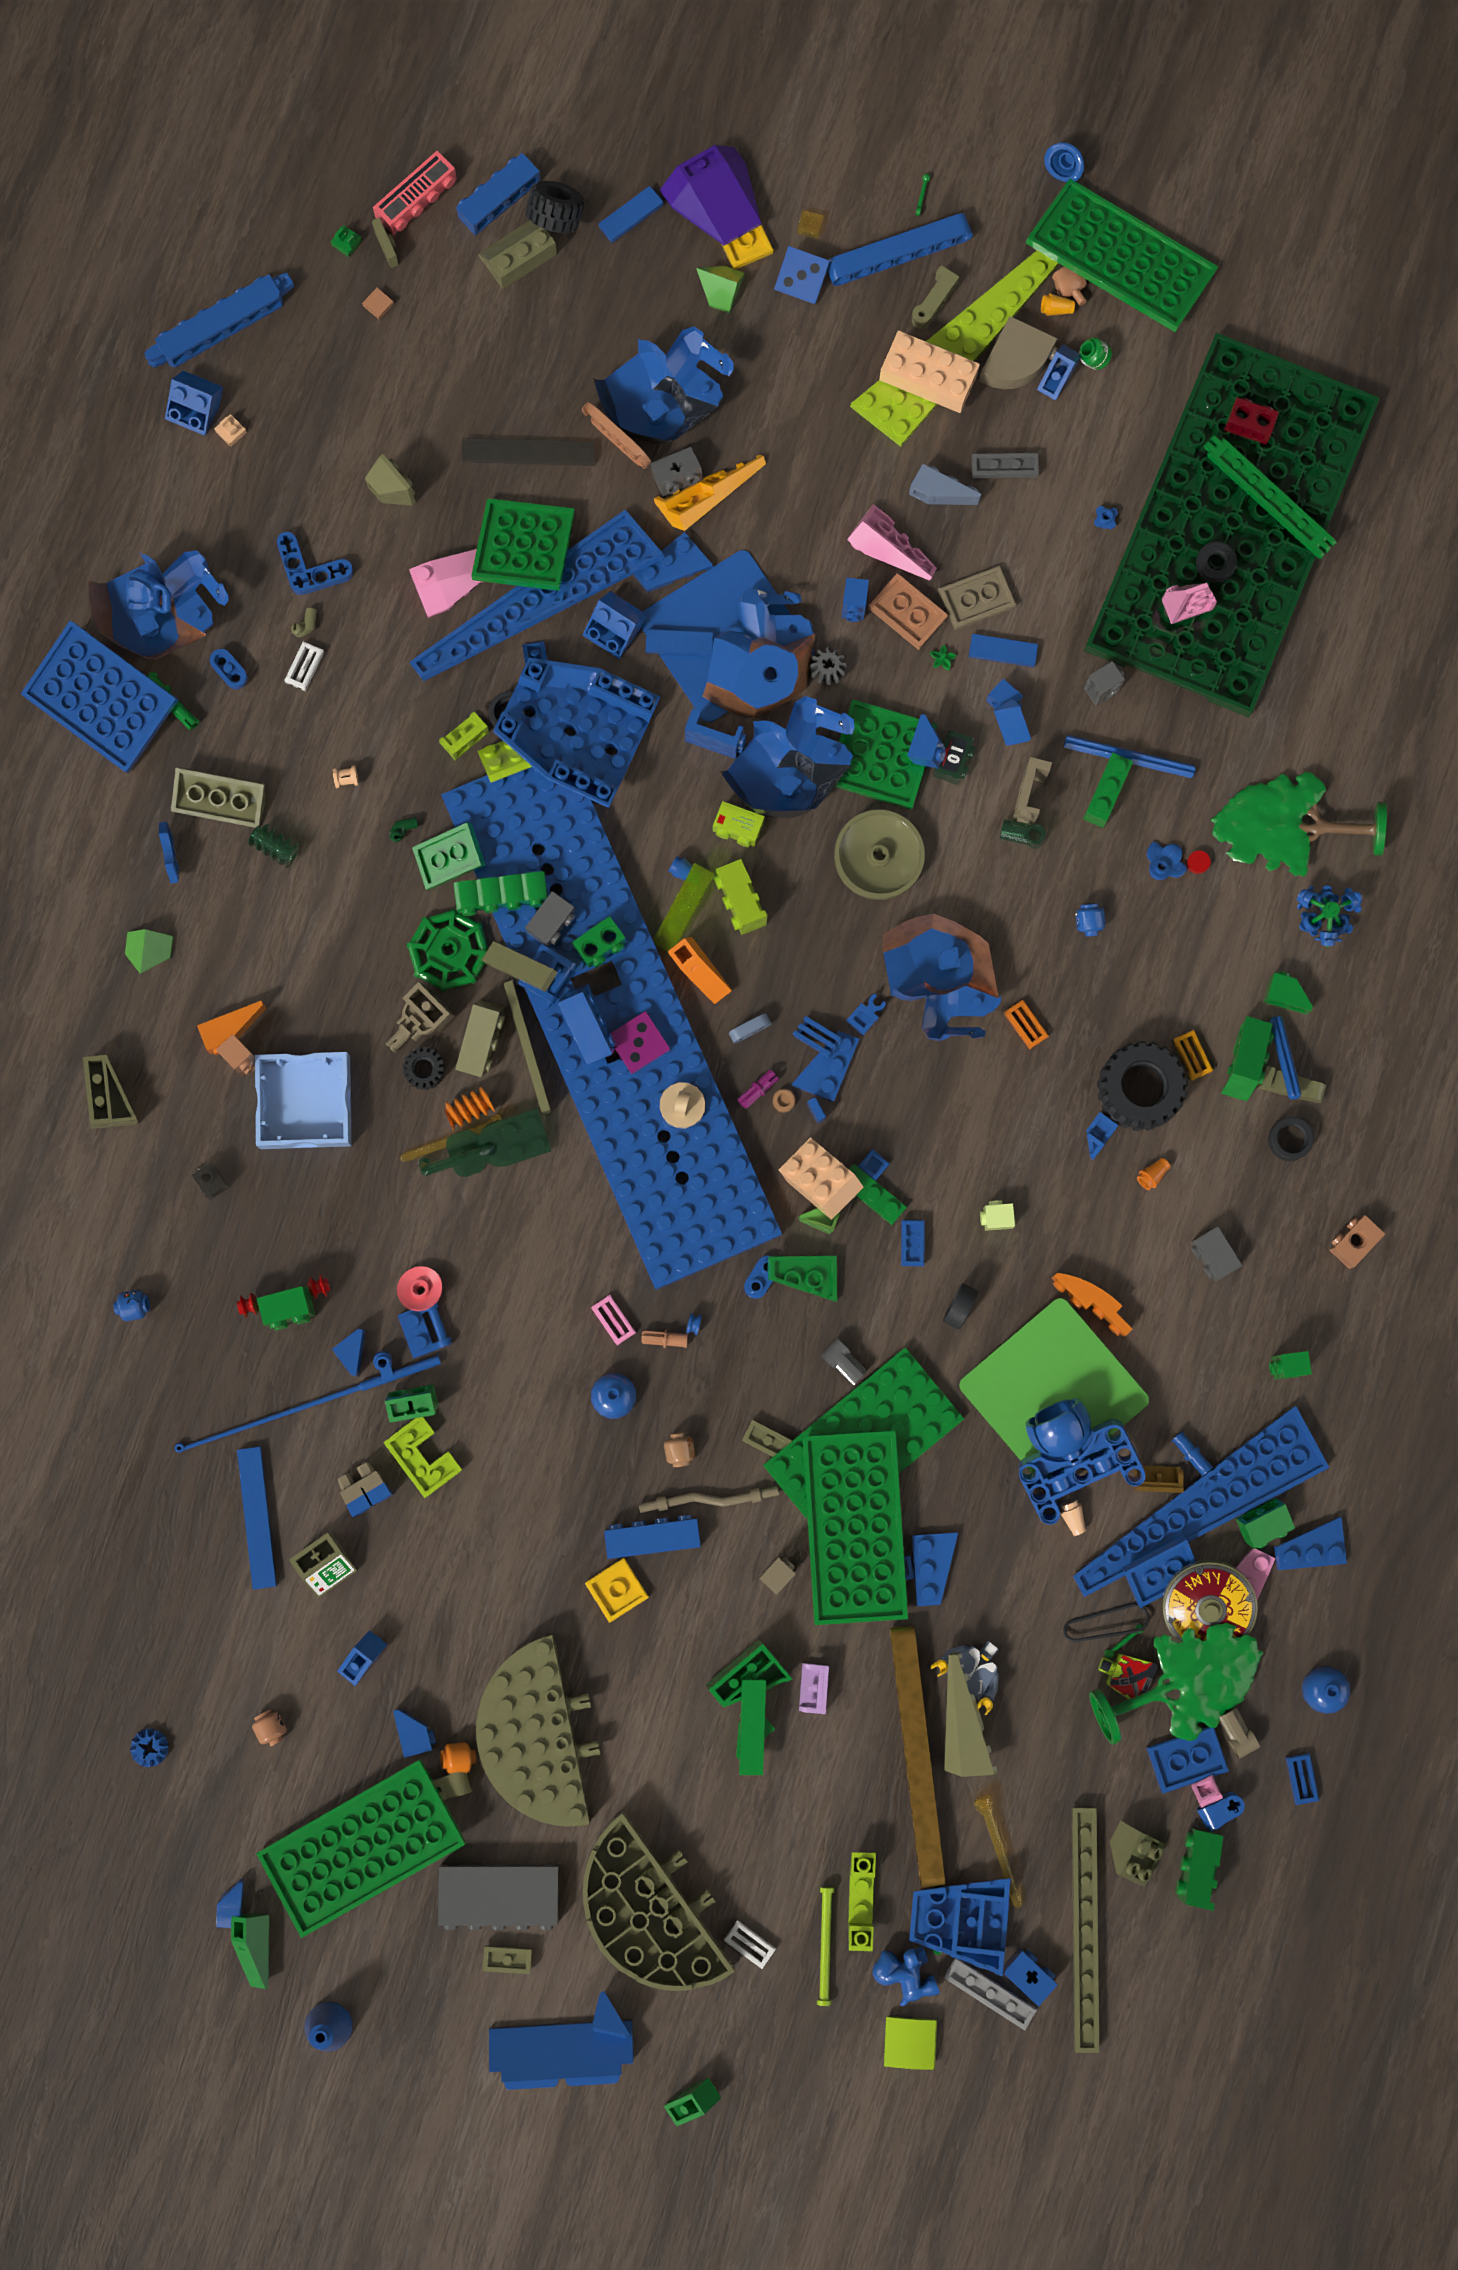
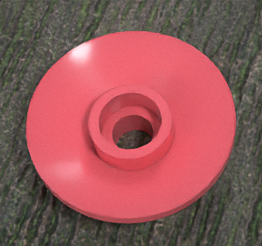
M414 1267L406 1271L397 1285V1296L400 1302L406 1308L413 1311H423L431 1308L437 1303L442 1294V1281L439 1275L428 1267ZM424 1288L425 1292L421 1295L418 1294V1291Z

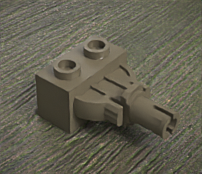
M418 982L403 997L407 1003L403 1008L402 1017L396 1022L400 1025L399 1030L385 1044L388 1047L390 1046V1049L396 1053L409 1038L417 1041L422 1035H428L434 1031L441 1032L456 1016L425 984Z

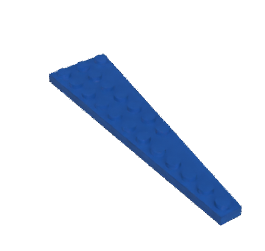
M1293 1406L1191 1484L1183 1493L1178 1494L1076 1572L1073 1578L1083 1597L1125 1576L1122 1567L1181 1536H1184L1190 1542L1328 1469L1329 1466L1297 1407Z

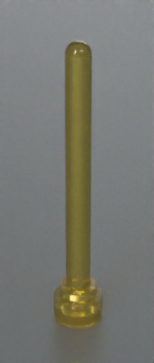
M500 1113L491 1116L492 1119L488 1120V1123L405 1152L400 1155V1160L407 1162L490 1131L492 1133L506 1131Z
M991 1795L980 1797L973 1801L976 1811H979L980 1815L984 1817L1004 1878H1011L1010 1896L1013 1905L1016 1908H1021L1023 1902L992 1814V1806H994Z

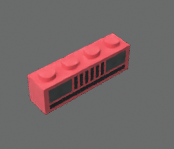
M436 151L373 207L375 217L380 218L382 225L392 235L397 231H402L413 217H418L429 203L435 202L439 198L440 193L454 185L457 179L455 168Z

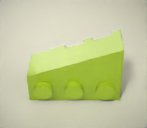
M740 859L717 868L716 876L713 878L718 890L722 889L725 897H722L726 910L731 909L734 916L730 919L735 931L739 929L741 935L766 926L767 914L760 906V899L752 887L751 879L742 860Z

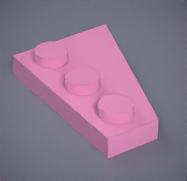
M1252 1548L1238 1563L1236 1568L1248 1578L1258 1600L1276 1558Z

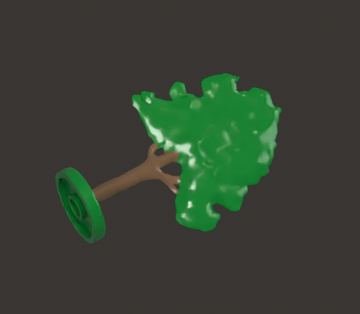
M1304 772L1296 776V780L1299 783L1297 786L1293 785L1285 774H1281L1273 781H1269L1267 785L1257 783L1254 786H1246L1235 797L1229 799V803L1215 817L1211 818V822H1214L1215 825L1212 835L1219 842H1228L1233 845L1230 851H1226V854L1234 861L1252 864L1259 853L1268 860L1266 868L1269 871L1279 868L1282 861L1290 868L1288 872L1292 873L1295 877L1297 875L1304 877L1308 872L1307 865L1311 848L1309 844L1323 833L1372 835L1373 855L1382 856L1386 836L1387 804L1386 802L1376 803L1373 824L1328 822L1319 816L1317 802L1320 801L1322 795L1326 792V787L1313 773ZM1303 815H1310L1316 821V824L1303 823ZM1308 832H1313V835L1306 836Z

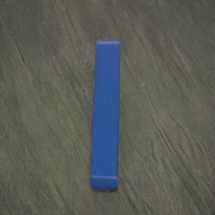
M960 213L830 258L827 271L832 284L839 286L964 243L972 238L973 233L966 215Z

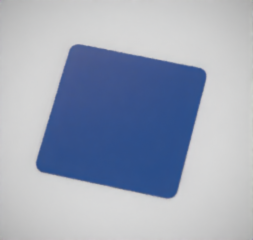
M741 550L642 611L647 616L641 629L645 635L647 629L713 632L714 643V637L722 632L730 630L742 632L737 602L743 591L757 589L766 594L777 593L749 552ZM769 604L767 606L770 615H791L784 604ZM813 648V650H812V655H811V657L814 656V654H815L814 648ZM659 654L694 708L701 711V718L704 721L713 722L728 712L702 697L708 680L711 656Z

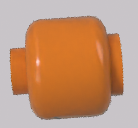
M466 1742L447 1744L444 1750L440 1752L441 1768L445 1769L448 1774L455 1772L468 1773L471 1770L472 1764L476 1763L475 1750H471Z

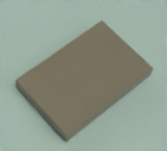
M1000 565L938 588V593L954 631L1011 610L1017 606Z

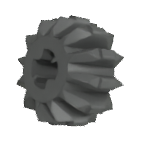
M826 647L825 653L819 649L817 650V656L811 657L813 662L809 665V670L813 671L811 677H819V684H822L824 680L827 686L831 685V680L838 684L839 677H845L844 670L847 669V663L843 662L845 660L844 655L837 656V649L833 653H830L829 647ZM828 664H831L832 667H829L828 670L824 668Z

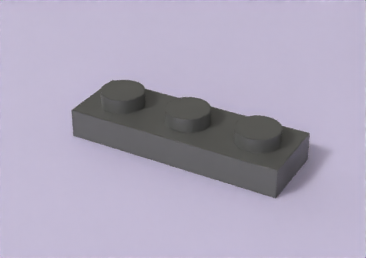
M1038 453L972 454V478H1038Z

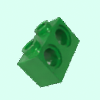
M609 916L572 943L588 968H591L593 965L596 968L606 961V956L611 953L617 954L625 947L623 944L626 943V938ZM607 933H613L616 935V939L613 942H606L604 936ZM595 946L598 951L595 955L590 956L585 953L586 948Z
M1308 1351L1271 1357L1272 1361L1269 1362L1270 1374L1274 1375V1380L1312 1374Z
M434 1384L388 1392L385 1399L389 1422L435 1415L438 1408Z

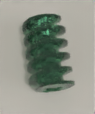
M267 823L263 827L257 826L249 837L248 845L250 847L255 846V849L262 851L265 856L270 855L273 861L278 859V863L280 865L285 864L287 869L297 856L299 843L296 842L291 846L292 838L290 837L283 841L284 833H280L276 837L277 829L273 828L268 832L269 824Z

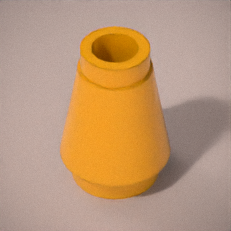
M1051 293L1044 295L1041 302V313H1045L1046 316L1073 314L1075 308L1074 300Z

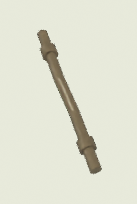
M777 1486L761 1490L759 1488L750 1489V1492L724 1498L692 1492L669 1498L665 1496L658 1497L655 1501L639 1504L640 1513L657 1509L663 1511L668 1510V1507L689 1502L726 1507L752 1501V1503L760 1502L763 1498L779 1495Z

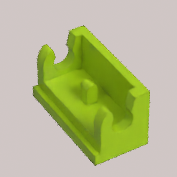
M473 712L469 718L447 736L440 738L439 743L456 760L489 733L488 726Z

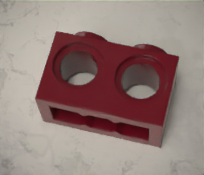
M1236 398L1224 430L1267 444L1279 412L1270 406L1254 404L1246 398ZM1237 413H1243L1246 418H1240ZM1258 420L1265 421L1267 425H1261Z

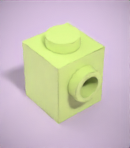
M1002 1201L988 1202L989 1205L983 1208V1212H980L981 1225H985V1231L1013 1229L1015 1227L1013 1204H1002Z

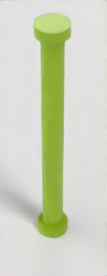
M823 1886L820 1887V1892L822 1893L820 1997L817 1999V2005L831 2006L829 1979L831 1903L834 1887Z

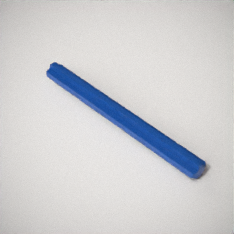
M1067 735L1065 738L1064 747L1105 758H1110L1111 754L1115 753L1133 761L1132 764L1188 778H1192L1195 773V766L1075 736Z

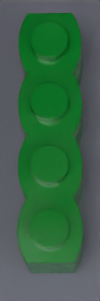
M544 871L453 883L456 909L463 916L475 915L476 911L485 910V913H495L499 911L498 908L507 907L508 910L521 909L522 905L530 904V907H541L548 898Z

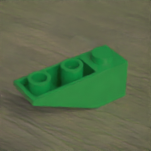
M248 1913L231 1916V1942L251 1987L268 1989L270 1924L269 1915Z

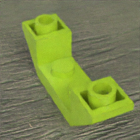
M852 1852L848 1912L850 1951H873V1887L876 1853Z

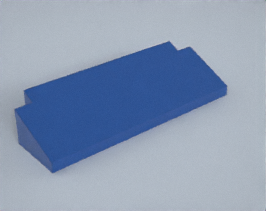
M632 2019L622 2020L630 2034L628 2038L595 2032L592 2029L593 2022L489 2028V2072H501V2083L504 2082V2086L508 2090L555 2087L558 2084V2079H565L569 2086L617 2083L620 2075H622V2064H633Z

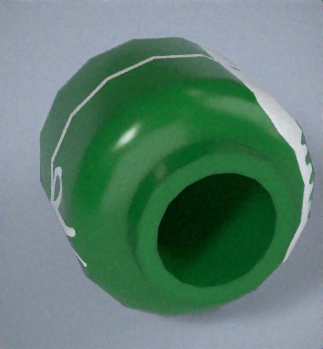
M1095 337L1087 339L1082 344L1079 352L1081 362L1094 370L1105 368L1112 357L1111 346Z

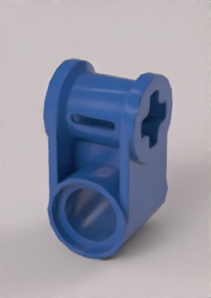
M1226 1792L1222 1795L1223 1799L1203 1808L1199 1806L1196 1809L1207 1831H1214L1243 1813L1244 1802L1236 1793ZM1230 1800H1233V1801L1235 1802V1803H1234V1805H1235V1808H1234V1809H1231L1230 1807H1228V1806H1230V1803H1229Z

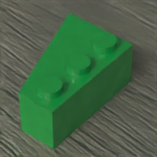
M1249 1016L1245 1017L1234 1046L1231 1067L1229 1066L1227 1074H1229L1228 1081L1223 1086L1221 1094L1247 1102L1256 1086L1262 1084L1265 1076L1262 1068L1263 1065L1267 1064L1270 1054L1266 1052L1267 1046L1271 1045L1274 1033H1271L1272 1023Z
M758 1639L712 1678L706 1686L724 1708L741 1701L742 1679H766V1690H768L772 1686L790 1681L792 1678L763 1642Z
M1191 1827V1831L1186 1834V1856H1182L1180 1862V1870H1183L1181 1880H1177L1175 1893L1178 1894L1177 1898L1185 1905L1214 1911L1215 1903H1211L1210 1900L1212 1890L1217 1888L1218 1882L1215 1880L1217 1866H1220L1223 1836L1219 1833Z

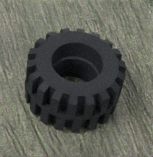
M538 181V183H534L531 186L525 213L527 218L538 227L557 233H569L578 229L585 201L580 192L566 184L556 181Z

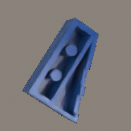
M587 983L563 994L558 1005L587 1065L613 1054L614 1046H616L615 1040L611 1033L607 1031L605 1019L598 1009L589 984Z

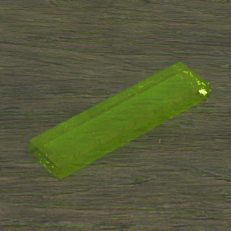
M696 863L693 864L653 939L655 945L669 951L678 944L715 875L713 872Z

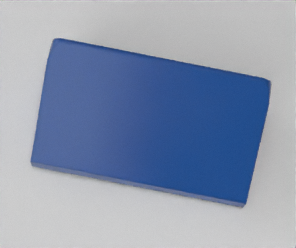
M1011 699L993 709L1006 746L1031 740L1018 703Z

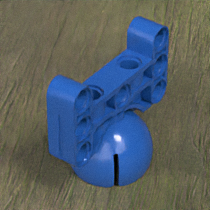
M1077 1398L1056 1402L1037 1412L1035 1418H1029L1025 1424L1029 1440L1040 1452L1020 1461L1018 1466L1019 1477L1039 1518L1045 1524H1055L1059 1520L1060 1507L1057 1501L1058 1498L1117 1471H1121L1125 1481L1131 1486H1139L1145 1480L1146 1475L1143 1464L1122 1422L1118 1419H1109L1091 1429V1418L1088 1410ZM1111 1428H1118L1120 1433L1117 1436H1111L1108 1434V1431ZM1123 1448L1130 1450L1127 1456H1120L1118 1452ZM1030 1466L1035 1469V1472L1025 1474L1023 1469ZM1078 1468H1085L1088 1470V1472L1083 1476L1077 1475L1075 1473ZM1132 1469L1140 1470V1474L1136 1477L1128 1475ZM1036 1487H1042L1046 1490L1041 1495L1033 1492ZM1048 1507L1055 1509V1513L1052 1515H1046L1043 1511Z

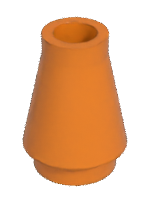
M1160 1158L1155 1163L1141 1170L1137 1180L1146 1190L1156 1188L1171 1166L1166 1159Z

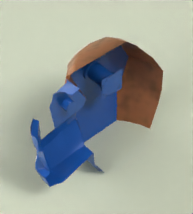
M198 551L184 552L163 574L152 558L140 553L146 564L107 583L88 581L91 612L99 633L120 647L153 660L159 659L206 636L205 631L213 624L212 612L195 589L199 584H204L216 601L224 606L228 602V594L223 584H218L210 574L207 561ZM138 569H143L151 574L156 581L166 586L171 592V611L162 614L153 609L147 611L129 609L126 597L129 575ZM161 590V601H160V605H161V606H162V590Z

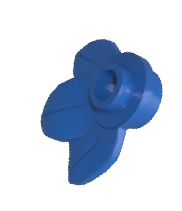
M1153 841L1148 847L1146 856L1150 861L1149 872L1152 878L1164 880L1169 876L1178 878L1185 874L1188 867L1180 862L1182 849L1178 844H1169L1163 848L1156 841Z

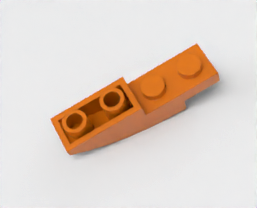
M1056 1273L1052 1277L1055 1281L1053 1283L1054 1287L1061 1293L1065 1291L1071 1297L1069 1301L1075 1308L1086 1310L1092 1305L1094 1307L1092 1309L1093 1313L1101 1320L1104 1318L1110 1324L1108 1327L1115 1335L1124 1337L1132 1330L1116 1313L1122 1305L1101 1288L1081 1278L1067 1274Z

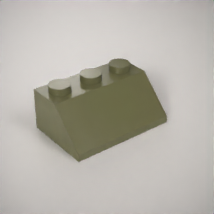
M531 220L478 253V256L502 289H505L557 255L556 243L547 230L538 227Z

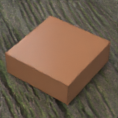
M378 288L362 303L363 307L379 320L394 305L393 301Z

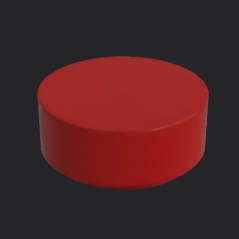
M1195 851L1187 859V867L1194 874L1206 872L1211 863L1209 855L1204 851Z

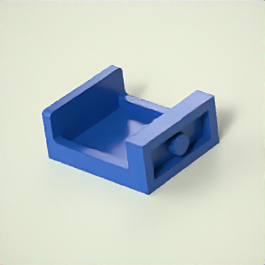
M692 708L685 727V742L736 759L737 754H742L746 734H743L744 726L739 725L735 736L702 726L701 711Z

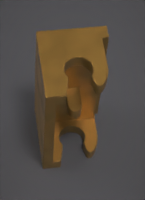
M1143 1466L1146 1475L1145 1480L1141 1485L1133 1486V1491L1183 1493V1469L1181 1467ZM1134 1469V1477L1140 1474L1138 1469Z

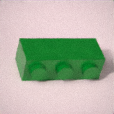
M1115 753L1111 754L1083 820L1102 828L1105 826L1133 761Z

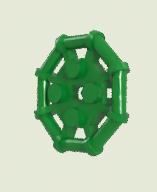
M452 908L451 911L421 918L422 921L406 945L414 967V976L441 989V992H446L448 989L469 983H476V978L485 964L482 958L488 951L483 924L463 916L456 909ZM449 920V926H445V928L435 929L432 926ZM455 921L470 929L467 932L461 931L454 927ZM429 929L431 934L425 944H420L425 932ZM475 934L479 950L472 949L469 937ZM450 944L453 945L454 953L445 955L443 947H448ZM418 950H425L428 962L423 966ZM471 956H479L469 972L466 965ZM431 967L443 973L442 979L432 975L427 970ZM460 970L465 973V976L448 980V974L456 973Z

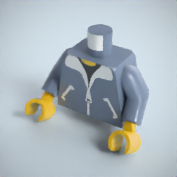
M989 1641L986 1642L980 1651L972 1645L969 1647L961 1645L949 1649L937 1662L931 1665V1669L936 1666L940 1668L938 1677L944 1673L948 1674L949 1654L955 1651L961 1653L962 1658L959 1660L963 1673H967L969 1680L966 1682L969 1692L974 1694L977 1700H980L977 1704L978 1709L981 1705L986 1707L985 1715H987L993 1708L992 1702L998 1689V1667L990 1661L998 1649Z

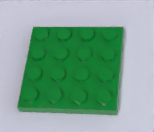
M487 498L471 574L472 580L560 591L575 516L574 508Z
M852 699L847 715L854 719V731L852 734L841 733L839 743L844 744L853 757L849 769L834 787L912 810L925 766L914 764L907 756L919 719ZM932 723L933 727L936 730L938 724Z

